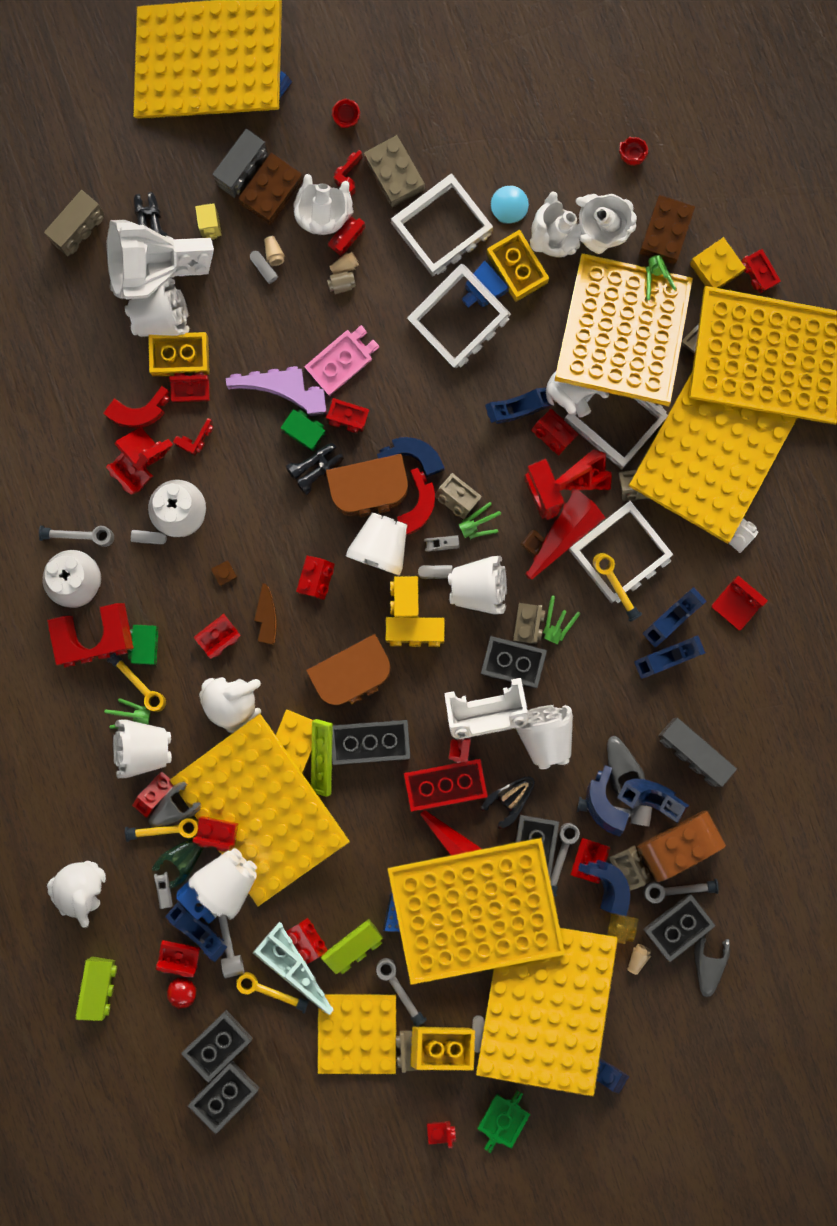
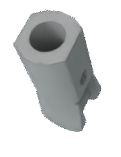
M253 251L250 254L251 261L269 284L274 282L278 276L258 251Z
M132 530L131 542L164 544L167 541V537L163 533Z
M458 535L424 539L427 546L426 552L459 548ZM434 541H439L440 547H434Z
M452 565L421 566L418 569V576L422 579H448V575L452 573Z
M164 872L163 875L155 874L160 909L173 907L168 873ZM165 882L166 888L160 889L159 883Z
M480 1015L475 1016L472 1023V1029L475 1030L474 1052L479 1053L485 1026V1020Z

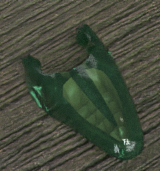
M194 837L161 854L151 869L153 872L158 871L160 865H163L165 860L171 861L179 869L180 875L178 878H175V881H170V889L185 882L204 847L198 846V843L193 842Z

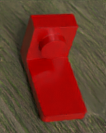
M360 150L357 153L353 152L347 158V163L343 167H338L334 172V182L339 187H341L342 182H349L351 196L356 192L355 182L349 176L346 178L345 176L363 158Z
M209 418L206 420L194 444H191L193 441L186 436H182V438L176 436L173 443L195 456L197 452L200 453L202 451L206 435L209 436L214 428L212 425L213 421Z
M160 772L137 796L132 806L147 818L155 806L173 787L170 778L163 772Z
M450 1121L427 1123L429 1144L448 1143V1147L453 1148L452 1142H456L455 1126L451 1127Z

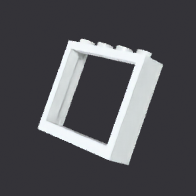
M452 173L391 218V224L432 277L435 274L443 273L447 269L446 266L451 262L453 264L458 262L462 258L461 255L466 251L469 253L477 247L476 244L481 240H487L493 231L491 223ZM453 187L483 227L433 264L403 224Z
M460 264L407 319L454 368L466 364L469 361L468 357L472 353L476 354L483 347L481 344L485 340L489 341L496 334L495 330L499 326L502 328L510 320L508 317L511 313L464 264ZM465 276L500 314L454 358L424 327L420 320Z
M594 394L588 395L585 398L588 402ZM635 399L658 420L625 457L577 418L576 412L572 415L568 414L564 421L599 451L605 452L606 457L622 470L665 421L668 415L659 404L655 405L652 402Z
M631 501L569 549L611 603L614 601L619 603L621 600L617 593L614 594L580 550L628 512H631L664 555L622 587L625 592L629 589L632 591L642 585L639 581L644 577L647 580L657 573L655 569L661 565L663 568L671 562L670 557L673 555Z

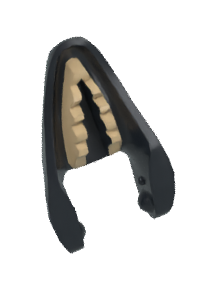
M530 776L523 777L493 792L486 798L480 810L487 811L489 805H492L494 800L500 801L509 811V816L504 818V821L498 823V829L509 826L516 820L531 794L535 784L534 779Z

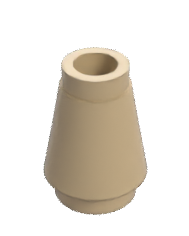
M269 236L265 238L267 262L270 266L282 264L285 255L275 237Z
M346 252L329 267L333 275L355 270L359 263L353 252Z
M637 944L633 948L627 970L638 975L651 957V950L641 944Z

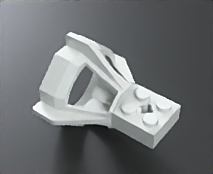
M110 220L107 235V257L111 291L120 299L148 298L169 278L208 274L214 252L211 238L173 240L172 237L162 236L144 225H137L127 220Z

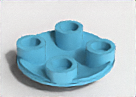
M515 186L502 187L492 197V212L501 223L518 222L528 211L529 203L526 194Z

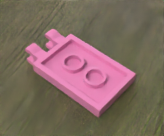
M362 325L352 334L348 330L345 331L304 366L329 396L373 360L370 354L379 348V345L374 340L367 346L360 341V338L367 334Z

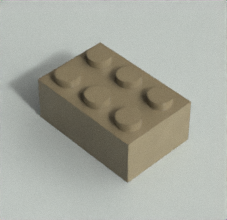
M397 135L364 152V160L392 208L425 190L424 181Z
M81 189L45 230L44 234L53 245L66 256H69L77 251L79 248L78 244L83 239L86 240L90 236L92 228L95 225L98 226L103 221L105 214L100 205Z

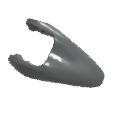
M610 737L607 743L608 767L612 768L609 780L612 789L619 795L622 788H620L618 778L621 775L635 771L637 772L638 779H646L643 769L626 745L618 737Z
M186 782L174 785L154 809L148 820L152 828L164 827L194 816L200 810V802H195L189 810L182 813L172 801V795L179 792V790H184L187 785Z
M704 935L696 941L694 956L700 991L703 996L710 997L715 992L729 960L730 943L729 939H725L722 943L724 946L723 958H709L703 954L704 943L706 942Z

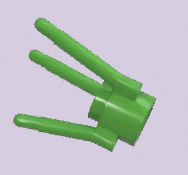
M660 255L652 256L648 260L649 266L646 267L647 300H650L651 273L656 276L662 274L664 278H667L672 289L676 290V286L664 264L663 257Z
M489 502L468 518L463 519V523L459 524L464 538L470 537V539L478 536L498 533L497 529L476 533L475 531H478L476 526L501 515V512L498 511L474 522L472 519L492 505Z
M551 596L543 633L545 634L544 639L558 644L577 620L580 612L575 614L562 631L560 626L566 615V610H563L556 627L551 625L550 628L555 599L554 596Z
M121 698L118 699V702L138 710H135L134 713L115 710L104 711L107 714L133 717V721L149 725L151 710H146V706H139ZM115 725L109 726L110 729H118Z

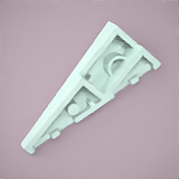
M279 922L253 951V954L326 1014L330 1015L334 1009L330 1006L325 994L318 986L302 956L298 953L291 938Z

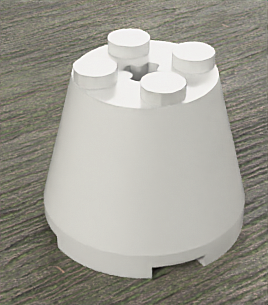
M169 278L148 298L129 300L128 305L125 306V312L130 317L133 335H139L140 337H149V335L178 336L189 332L190 328L188 325L186 326L187 317H189L187 305L181 290H177L173 285L175 284L174 279Z
M184 480L167 481L157 487L151 495L148 505L149 517L153 525L163 534L172 537H185L194 533L202 525L205 519L206 502L202 493L193 484ZM170 500L176 502V508L172 507L171 503L169 502Z
M371 512L370 517L348 548L346 557L400 576L403 569L406 529L408 525L398 521L396 523L394 519L386 516L382 517Z
M67 550L56 554L49 560L43 572V586L47 595L55 603L64 607L76 608L89 603L101 585V573L97 563L87 554L77 550Z
M492 556L454 568L452 573L448 575V583L452 585L450 603L458 607L486 613L503 614L506 608L505 604L502 603L505 600V595H507L505 566L500 564L502 557Z
M547 705L528 710V723L523 727H517L516 730L533 763L539 765V769H547L557 763L559 765L569 763L573 726L571 708L566 705L562 706V708Z
M129 720L116 721L115 727H118V732L113 737L114 763H116L117 767L119 766V771H116L118 778L132 777L166 767L167 763H171V752L168 751V744L171 742L170 732H166L164 728Z
M233 848L197 871L189 879V886L192 889L195 888L199 895L197 899L206 908L218 916L224 914L229 919H233L240 911L257 877L255 872L257 866L252 861L244 859L242 854Z

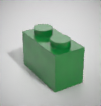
M293 409L281 426V430L314 452L326 434L323 429L324 426L316 420L312 422L307 419L308 415L301 410L297 412Z
M133 625V629H130L134 649L128 650V659L131 660L132 664L157 665L158 626Z

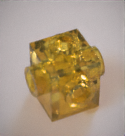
M611 913L607 936L618 937L617 943L626 944V941L634 942L638 918Z

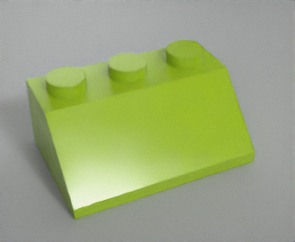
M368 919L331 947L321 958L335 974L339 972L343 974L351 968L349 964L354 960L359 962L367 956L365 954L370 948L375 950L382 944L380 940L383 939V936L371 920Z
M93 956L86 960L76 1014L77 1020L102 1021L105 1019V1016L109 1015L110 1004H108L109 996L112 997L114 985H111V981L117 972V966L114 965L115 960Z

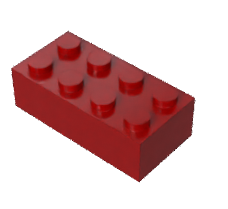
M480 759L404 773L411 812L487 797Z

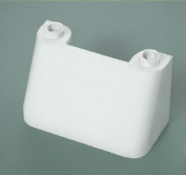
M521 678L511 680V687L509 689L503 688L504 695L467 702L465 696H462V699L456 697L454 692L445 693L452 736L464 739L526 725L529 717Z

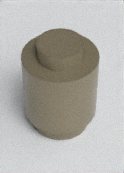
M346 271L331 275V280H327L329 290L334 291V294L349 291L356 287L352 272L348 273Z

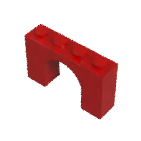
M544 459L527 467L528 473L525 474L524 478L541 519L546 517L549 520L558 516L557 514L562 509L564 500L560 490H557L554 486V476L547 460Z
M115 603L99 607L104 632L100 643L92 649L85 648L78 641L73 616H61L47 620L56 665H63L64 668L73 667L75 662L81 661V664L93 662L92 658L98 657L99 660L110 658V654L116 653V656L128 653L127 650L134 649L125 603Z

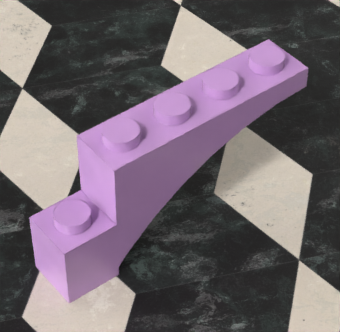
M288 367L286 371L271 369L268 370V373L263 374L255 371L250 372L247 376L232 374L230 378H226L228 389H256L276 394L301 407L307 412L308 417L327 414L324 389L310 387L308 391H305L303 372L298 367Z

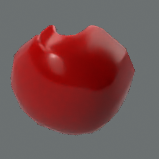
M342 99L336 102L332 108L333 120L342 128L355 126L360 119V108L355 101L350 99Z
M628 137L624 142H620L619 154L626 164L638 165L647 158L648 146L639 137Z
M186 978L173 980L167 990L168 1001L178 1009H186L191 1006L196 998V988L193 982Z

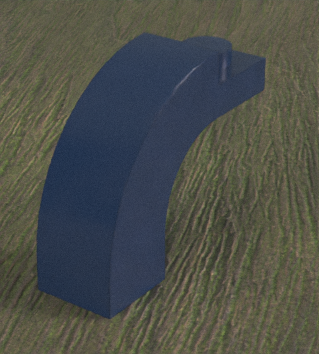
M546 387L536 388L512 399L490 402L485 405L490 422H496L497 424L513 421L553 406L547 401Z
M401 437L393 439V448H390V446L379 450L380 453L377 454L378 459L397 454L411 456L420 462L426 477L444 471V465L438 453L429 444L416 438Z
M693 587L642 634L654 647H657L679 625L698 610L706 600Z
M697 635L638 659L634 663L640 678L643 679L705 654V650Z
M605 765L602 771L598 770L595 780H591L586 793L587 806L592 818L601 828L620 837L625 829L629 813L616 809L609 803L605 790L612 768Z
M644 779L626 781L617 797L631 808L639 805L653 807L677 823L682 820L689 807L688 804L675 796L676 793L671 789Z
M598 859L597 863L588 862V865L580 863L578 871L597 876L603 883L604 895L600 909L627 916L630 904V889L623 872L616 866Z
M177 902L166 915L171 924L190 937L212 961L216 962L227 949L224 940L201 918L197 920L180 902Z

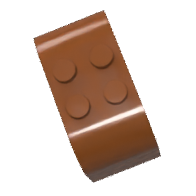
M402 454L326 470L334 505L339 512L347 516L360 515V518L370 516L371 512L378 511L379 514L389 512L390 508L400 505L408 493V481Z
M373 634L306 671L319 696L331 705L341 706L349 702L352 705L362 700L360 696L366 693L369 696L379 691L377 687L386 682L390 675L391 667L379 640Z
M702 810L636 847L654 881L661 882L717 853L726 844L708 811Z

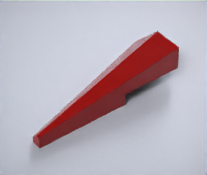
M593 449L554 482L556 489L610 490L612 472L605 471L606 453Z
M572 490L570 499L564 504L562 513L555 520L543 541L540 552L534 557L531 568L525 573L528 579L536 577L606 518L597 505L579 490Z
M426 810L420 814L451 855L482 849Z

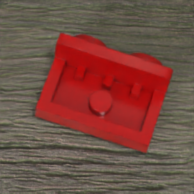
M763 249L742 259L741 262L745 266L744 272L749 274L752 279L751 284L753 288L758 290L760 294L781 282Z
M194 372L193 375L185 376V373H174V376H169V381L171 382V402L210 401L208 375H204L203 372Z
M333 398L329 412L326 415V421H329V425L334 427L345 426L348 431L353 433L363 432L370 410Z
M123 453L113 463L106 466L109 474L117 479L122 488L131 495L140 492L153 477L146 468L138 471Z
M307 555L296 592L325 600L335 564L325 559Z
M222 614L195 635L194 639L207 656L212 659L221 655L223 649L228 645L235 644L241 635L225 614Z
M582 838L570 875L599 884V877L578 871L580 863L588 865V862L597 863V859L606 862L610 847Z
M308 918L286 931L306 965L328 951L324 941L320 938L314 925Z
M162 940L156 970L163 973L178 974L182 977H194L198 966L200 948Z

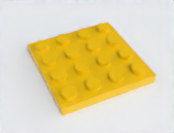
M325 994L327 1001L334 1010L328 1015L318 1007V1074H396V994Z

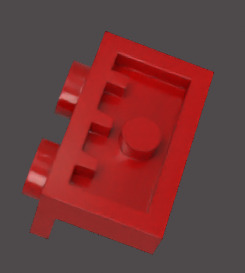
M351 216L328 242V246L342 257L364 231L365 222L360 218L356 220Z
M552 408L532 428V432L557 455H560L579 435Z
M471 737L459 740L452 739L448 759L458 763L468 762Z
M201 816L199 817L197 836L193 838V842L198 843L200 847L208 848L212 846L217 847L218 851H228L235 846L238 823Z

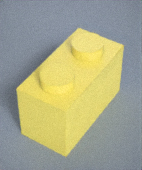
M215 204L195 206L198 228L202 238L214 240L217 239V236H221L219 216Z

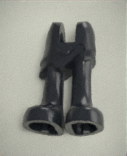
M148 192L149 207H143L141 195L136 194L134 196V213L137 216L138 225L147 227L146 218H148L151 230L162 236H168L160 226L159 218H161L154 193Z
M334 443L320 448L313 456L301 463H290L285 466L291 477L296 480L304 495L311 492V485L323 474L324 477L327 475L326 470L334 469L343 461L344 457L342 454L335 456L330 461L326 459V456L337 448ZM319 462V466L316 469H314L307 475L299 478L306 470H308L309 468H311Z

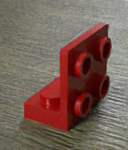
M140 427L118 439L115 445L138 471H141L164 458L173 446V443L169 439L162 443L160 441L155 443Z
M737 576L711 607L740 631L768 600L740 576Z

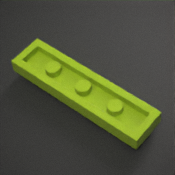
M315 719L312 721L311 787L316 794L328 797L331 795L332 723Z

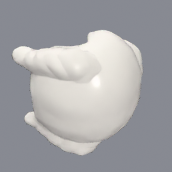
M306 174L302 187H300L294 201V215L300 227L310 233L327 235L338 231L345 221L353 215L349 182H342L339 189L331 188L323 183L313 184L312 176Z
M551 192L545 199L544 205L535 214L531 227L532 238L530 239V247L535 252H543L553 257L573 255L576 253V249L580 247L579 239L582 235L580 224L577 225L576 215L573 212L564 210L562 203L557 201V193Z
M591 194L576 199V204L581 207L579 213L580 231L582 233L580 241L591 251L601 254L608 248L621 245L635 231L637 216L633 212V204L629 200H623L614 194L604 196Z
M556 372L550 377L546 387V396L549 404L554 406V400L564 407L568 414L572 415L576 412L580 418L591 412L585 399L588 395L599 394L603 398L609 397L607 392L554 381Z
M223 677L215 680L214 678L207 679L202 684V691L199 694L204 712L213 723L223 727L230 733H234L254 717L261 714V709L255 708L253 693L261 685V682L255 679L247 683L242 679H237L234 682L228 683Z
M91 861L72 863L60 870L47 884L48 894L52 902L59 909L60 914L75 917L83 928L89 925L88 913L97 909L100 905V900L95 895H99L101 892V881L105 883V872L98 867L97 863Z

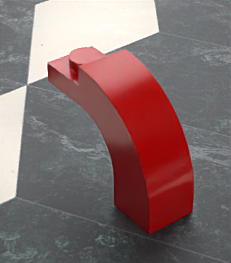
M161 386L147 405L137 409L128 408L114 398L103 414L120 426L143 428L155 423L165 414L160 407L167 404L170 399V393Z
M418 468L411 470V475L419 492V501L412 511L397 517L398 522L408 525L406 536L418 531L427 523L432 515L435 504L433 483L425 485L424 483L427 482L423 471L419 472Z

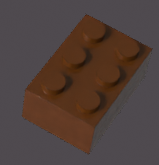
M271 153L239 196L240 205L271 226L303 182V175Z
M659 195L639 254L648 257L660 255L663 257L664 262L675 265L695 206Z

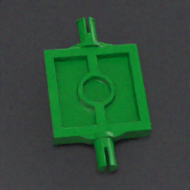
M516 1090L511 1100L505 1099L498 1094L493 1098L477 1127L478 1130L485 1133L489 1138L484 1147L486 1151L488 1150L491 1153L496 1143L504 1144L512 1149L531 1115L518 1104L524 1095L522 1092Z

